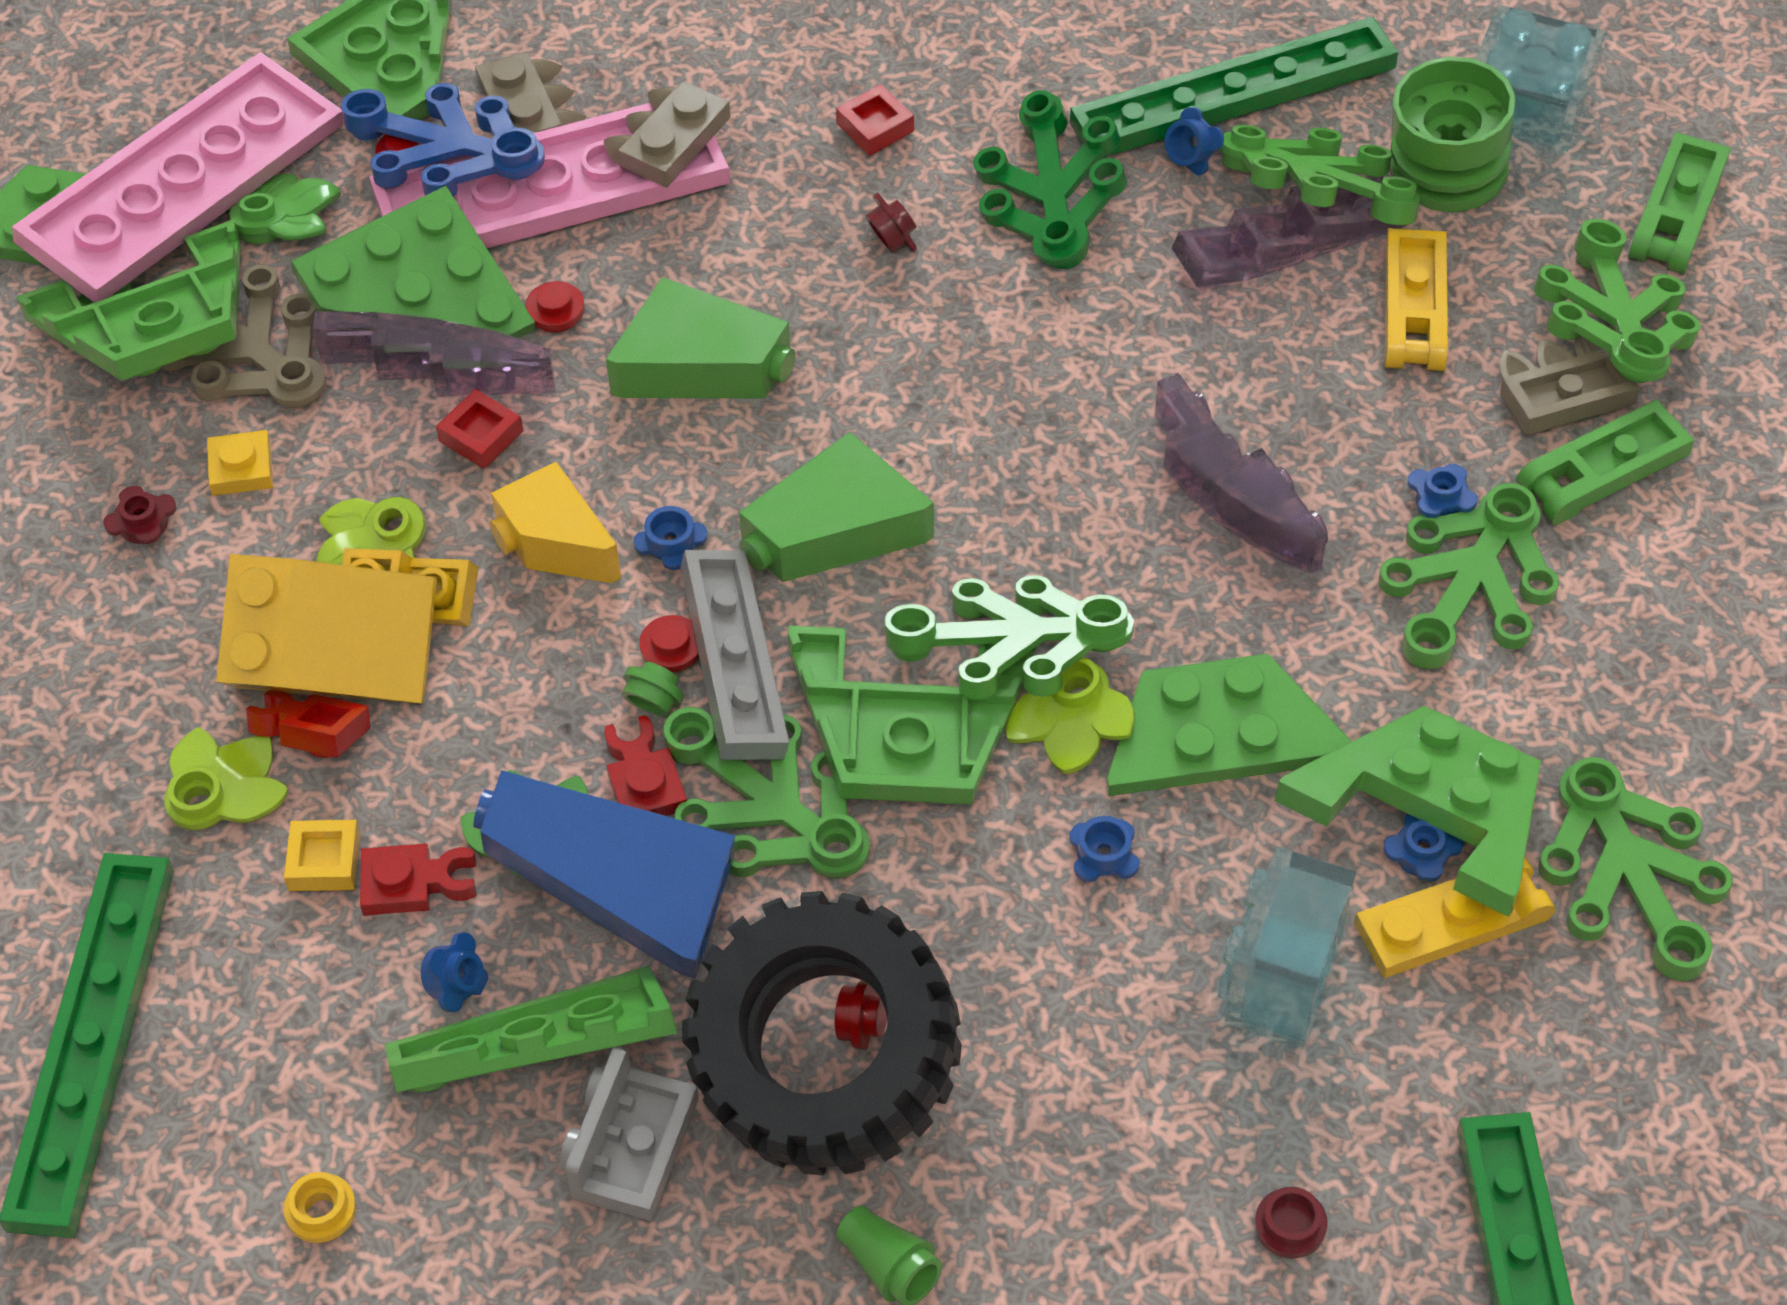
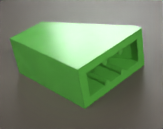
M662 277L606 358L610 393L620 398L765 399L776 381L784 383L788 379L795 362V350L790 347L788 321Z
M851 432L739 511L741 530L739 546L741 551H746L748 563L758 571H763L767 568L782 582L925 544L934 537V502Z

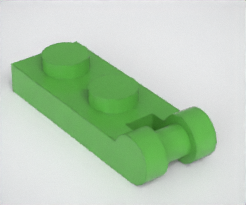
M1675 132L1635 232L1628 258L1645 263L1648 257L1668 263V270L1685 274L1727 164L1731 147ZM1659 230L1678 236L1677 241L1657 236L1656 232Z
M1656 399L1532 460L1518 473L1516 482L1526 487L1543 503L1542 512L1556 526L1576 516L1581 509L1689 456L1695 440ZM1566 475L1573 483L1562 488L1556 480Z

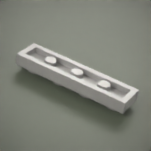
M685 550L680 568L721 760L784 759L789 739L746 551Z

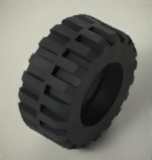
M823 891L801 892V906L788 908L781 897L762 904L766 917L750 925L746 918L742 916L727 928L734 939L724 950H721L714 944L711 945L700 961L709 971L705 981L691 980L685 1001L694 1012L693 1018H687L682 1021V1042L691 1051L692 1057L686 1062L692 1082L701 1090L704 1096L702 1101L725 1128L747 1149L752 1148L764 1160L781 1168H784L787 1163L795 1165L803 1174L824 1176L827 1167L838 1166L844 1174L865 1170L864 1159L879 1154L884 1162L903 1152L898 1144L901 1139L911 1131L920 1138L933 1124V1120L928 1113L935 1102L946 1104L954 1087L949 1078L951 1067L960 1065L962 1044L957 1036L956 1027L961 1025L957 1003L949 988L950 985L928 945L915 929L909 931L904 926L899 915L882 905L876 908L875 911L869 909L864 898L856 895L842 893L839 896L838 903L828 901ZM848 976L867 983L881 998L888 1021L883 1044L871 1065L855 1080L829 1092L816 1094L796 1093L777 1083L764 1065L761 1056V1043L767 1020L778 1002L800 984L819 977Z

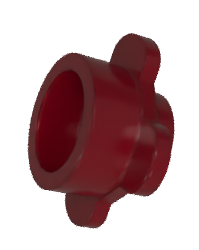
M878 192L872 197L878 206L865 215L874 233L891 253L904 244L912 252L915 251L917 246L909 233L916 229L917 226L907 210L898 200L888 205Z
M130 486L120 492V502L114 513L108 514L104 518L103 524L106 532L112 536L121 534L125 540L131 543L151 544L157 541L165 532L168 525L167 517L176 512L177 506L174 498L169 494L155 496L144 492L140 486Z

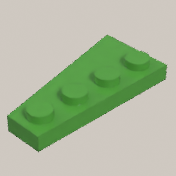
M648 965L384 1045L396 1092L406 1090L428 1092L443 1087L454 1080L678 1033L671 1007L652 969Z

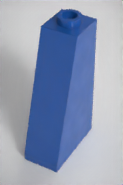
M501 770L495 790H483L474 816L473 827L481 829L480 834L484 853L681 975L696 978L734 859L735 835Z

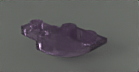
M1179 372L1157 381L1154 416L1166 431L1164 468L1181 489L1204 512L1252 547L1283 563L1309 573L1322 569L1325 544L1328 542L1327 528L1321 516L1315 510H1308L1298 497L1288 472L1281 466L1276 467L1263 448L1242 456L1235 438L1229 433L1224 434L1211 417L1210 408L1204 396L1198 391L1193 392Z

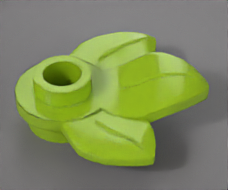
M404 497L386 498L377 504L360 498L341 501L328 509L319 518L322 527L331 537L322 545L316 562L342 565L344 548L402 550L411 558H415L413 550L421 544L426 532L425 516L415 502ZM403 518L401 525L397 529L392 531L384 530L385 526L392 520Z
M1082 657L1062 672V687L1056 694L1040 697L1027 693L1019 699L1008 720L1006 736L1010 743L1044 741L1045 751L1054 767L1064 774H1072L1082 770L1093 761L1099 752L1102 738L1108 740L1130 738L1135 723V712L1127 696L1110 688L1105 671L1090 659ZM1077 688L1085 689L1079 693H1070L1072 690Z
M200 727L195 728L183 737L173 749L169 760L174 777L169 782L166 790L164 805L171 821L184 829L200 830L211 827L220 820L238 823L255 821L276 810L286 799L288 788L280 781L267 777L273 760V746L270 737L253 736L218 747L214 738ZM206 795L209 797L199 804L188 805V802L195 796Z

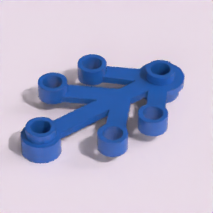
M449 83L433 85L425 93L429 115L441 120L444 126L388 112L385 96L373 89L353 91L346 95L341 102L344 125L355 138L369 141L387 134L422 143V145L400 151H382L373 156L370 162L375 184L383 188L400 186L407 180L408 170L430 165L421 173L424 195L446 186L454 197L458 192L457 184L492 174H497L511 180H521L536 173L545 162L543 145L537 140L532 131L514 127L510 118L508 102L500 96L484 97L475 105L478 127L482 131L492 133L493 139L474 134L461 108L459 90L456 86ZM462 155L474 157L452 165L433 164Z

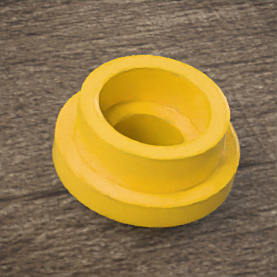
M312 1172L302 1176L293 1184L285 1198L283 1210L286 1223L295 1236L307 1242L323 1243L339 1237L350 1227L354 1220L357 1206L354 1193L344 1179L326 1172ZM327 1200L333 1203V1209L324 1216L312 1218L308 1215L310 1207L317 1201Z

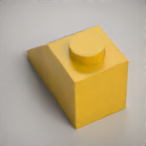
M553 462L491 493L496 518L489 521V526L497 545L505 555L515 551L524 566L532 570L606 583H613L621 578L617 544L557 462Z

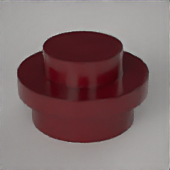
M1284 1187L1269 1193L1260 1202L1255 1216L1256 1234L1264 1247L1275 1255L1291 1259L1302 1258L1315 1252L1324 1241L1328 1225L1327 1215L1322 1204L1310 1192L1299 1187Z

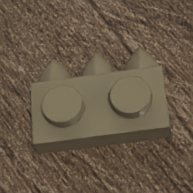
M528 51L475 66L477 79L485 97L500 96L507 100L510 118L514 127L525 128L536 133L582 121L587 117L575 111L556 109L566 103L575 92L564 86L544 84L561 71L563 66L543 59L531 60Z
M682 81L676 88L663 87L648 92L649 102L655 111H639L626 116L627 126L633 134L632 136L617 135L604 139L605 150L613 162L667 188L731 118L730 102L686 81Z
M1582 336L1574 340L1576 357L1562 346L1543 339L1540 341L1537 349L1538 368L1524 356L1509 350L1503 351L1499 362V372L1502 379L1500 395L1526 436L1635 405L1639 386L1636 382L1627 380L1620 375L1610 361L1609 352Z

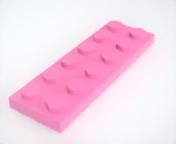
M259 52L13 225V242L94 303L109 298L184 243L183 237L199 232L240 202L243 197L255 191L342 127V110L262 52Z
M647 103L536 132L534 134L543 145L545 152V162L536 173L521 180H511L497 174H492L457 184L458 192L454 199L486 248H491L729 184V167L715 135L667 188L613 162L605 150L604 139L617 135L632 136L633 134L627 126L626 116L639 111L654 112L655 110L651 104ZM462 155L433 164L452 165L474 157ZM430 165L408 170L407 180L402 185L394 188L380 187L375 184L373 175L369 176L372 192L381 217L425 196L421 173Z

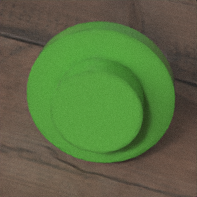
M645 662L642 668L629 666L623 675L626 685L621 693L622 696L632 705L660 717L666 718L672 706L679 707L685 697L683 692L676 687L679 681L678 677L668 669L655 663Z

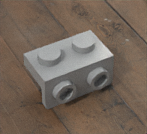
M613 1047L605 1068L596 1067L589 1079L585 1093V1107L588 1108L581 1128H571L562 1147L560 1169L566 1172L571 1198L652 1222L699 1100L697 1086L631 1068L628 1050Z

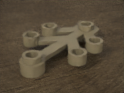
M254 265L248 268L242 276L246 296L249 299L246 326L237 320L236 339L219 345L208 354L191 355L161 367L167 371H176L186 366L196 365L191 372V381L196 395L204 401H216L225 396L269 394L275 402L290 408L305 407L316 401L326 387L324 368L317 360L310 358L312 332L319 323V313L307 294L304 293L290 295L282 302L281 313L284 324L289 330L286 355H282L270 345L274 300L281 292L276 270L269 265ZM171 269L164 273L161 279L187 269ZM267 282L265 285L255 286L259 283ZM301 311H305V312H306L305 314H302V315H294V314H296L297 312H301ZM253 363L262 371L227 374L223 364ZM295 376H301L297 379H290ZM209 379H217L212 383H204Z

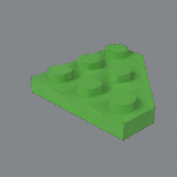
M347 0L288 37L290 53L341 96L345 97L349 93L360 89L377 90L385 96L388 112L422 120L429 115L425 97L426 91L431 86L441 83L452 0Z
M446 186L291 260L293 274L321 318L345 323L346 319L377 326L381 333L424 344L429 339L460 347V352L482 356L535 330V321Z

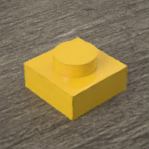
M268 430L207 438L208 477L212 496L273 488L271 440Z
M357 820L290 821L284 880L288 891L355 890L361 835Z

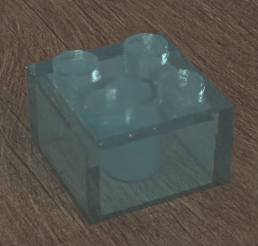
M1497 5L1476 60L1495 67L1509 80L1516 96L1512 129L1513 138L1565 152L1569 151L1597 77L1607 32L1521 9Z
M1276 846L1267 871L1255 868L1245 896L1244 907L1248 909L1242 926L1234 924L1222 960V964H1225L1226 967L1217 997L1228 1001L1224 1024L1304 1050L1344 936L1357 871Z

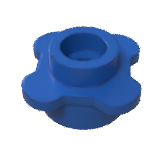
M1189 107L1181 112V120L1174 122L1168 128L1165 135V149L1167 155L1174 163L1187 166L1189 170L1198 176L1207 172L1209 168L1208 160L1215 150L1222 148L1224 135L1219 127H1211L1203 119L1199 108ZM1194 136L1197 138L1196 146H1194L1193 142Z
M1447 464L1444 467H1436L1429 472L1423 469H1416L1408 476L1407 485L1410 489L1416 491L1417 509L1425 517L1437 518L1458 512L1467 513L1474 510L1477 505L1478 497L1476 493L1470 491L1466 484L1467 471L1460 465Z
M660 507L651 512L644 523L645 531L635 535L634 548L641 555L651 554L662 560L665 568L677 570L680 569L685 550H693L695 546L703 545L707 541V529L702 523H694L692 516L680 507ZM672 535L676 537L674 540H665L667 536Z
M1407 813L1404 820L1405 826L1397 835H1391L1386 838L1383 848L1384 853L1389 860L1397 861L1399 866L1407 873L1417 876L1423 881H1436L1442 876L1443 869L1450 856H1457L1462 852L1464 841ZM1419 842H1426L1430 848H1422L1417 844Z
M1098 816L1088 820L1086 823L1075 825L1069 834L1070 843L1077 849L1078 860L1074 863L1075 875L1085 882H1093L1099 876L1117 875L1122 879L1133 877L1138 872L1140 864L1138 857L1132 854L1131 844L1135 833L1133 826L1127 821L1111 816ZM1107 847L1110 849V853L1103 855L1099 853L1098 849Z
M466 932L456 933L450 945L436 946L430 949L421 964V981L425 991L429 996L438 1000L439 1006L446 1012H457L462 1008L465 999L471 995H481L489 979L482 960L475 953L476 941L471 934Z

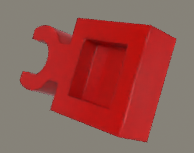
M268 690L264 693L265 708L257 706L246 708L248 732L262 737L280 735L281 746L308 751L312 756L320 758H338L370 729L369 706L312 694L304 702L293 700V697L286 692Z
M646 715L638 717L640 736L633 741H623L618 738L613 724L605 726L604 732L608 752L612 757L619 760V762L606 765L617 803L664 816L675 814L676 808L682 802L687 801L670 749L664 748L652 752L655 745V735L651 720Z
M427 843L361 848L360 908L363 916L430 911V894L442 893L445 897L454 901H466L476 897L477 892L474 879L455 880L451 878L452 873L457 869L476 867L474 850L465 847L453 848L442 854L439 859H430Z

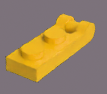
M1388 228L1385 244L1384 368L1403 369L1404 363L1426 364V370L1445 371L1448 354L1447 231ZM1406 333L1427 334V341L1406 339Z
M1525 856L1519 892L1509 917L1453 890L1455 878L1358 912L1355 916L1354 925L1384 979L1545 922L1555 914L1556 907L1545 890H1537L1531 880L1534 870Z

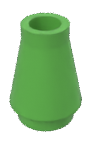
M864 1205L852 1209L840 1222L836 1232L837 1239L849 1249L886 1301H898L902 1305H915L925 1298L936 1285L942 1272V1262L935 1256V1248L931 1242L875 1215Z

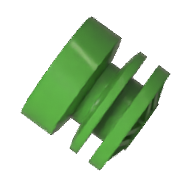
M1448 56L1423 62L1408 71L1397 84L1392 107L1391 131L1393 135L1390 149L1392 153L1390 172L1392 177H1402L1416 183V192L1421 197L1420 205L1431 210L1455 213L1478 208L1495 198L1504 187L1508 179L1516 100L1509 80L1495 67L1476 59Z

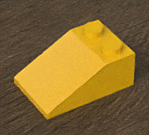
M230 554L216 682L235 689L276 690L295 694H317L321 696L423 704L437 579L429 576L292 558Z

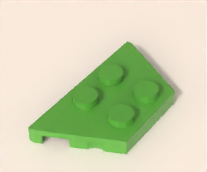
M1269 654L1142 671L1132 701V707L1135 712L1134 728L1130 738L1119 740L1107 777L1106 789L1108 796L1292 771L1352 741Z

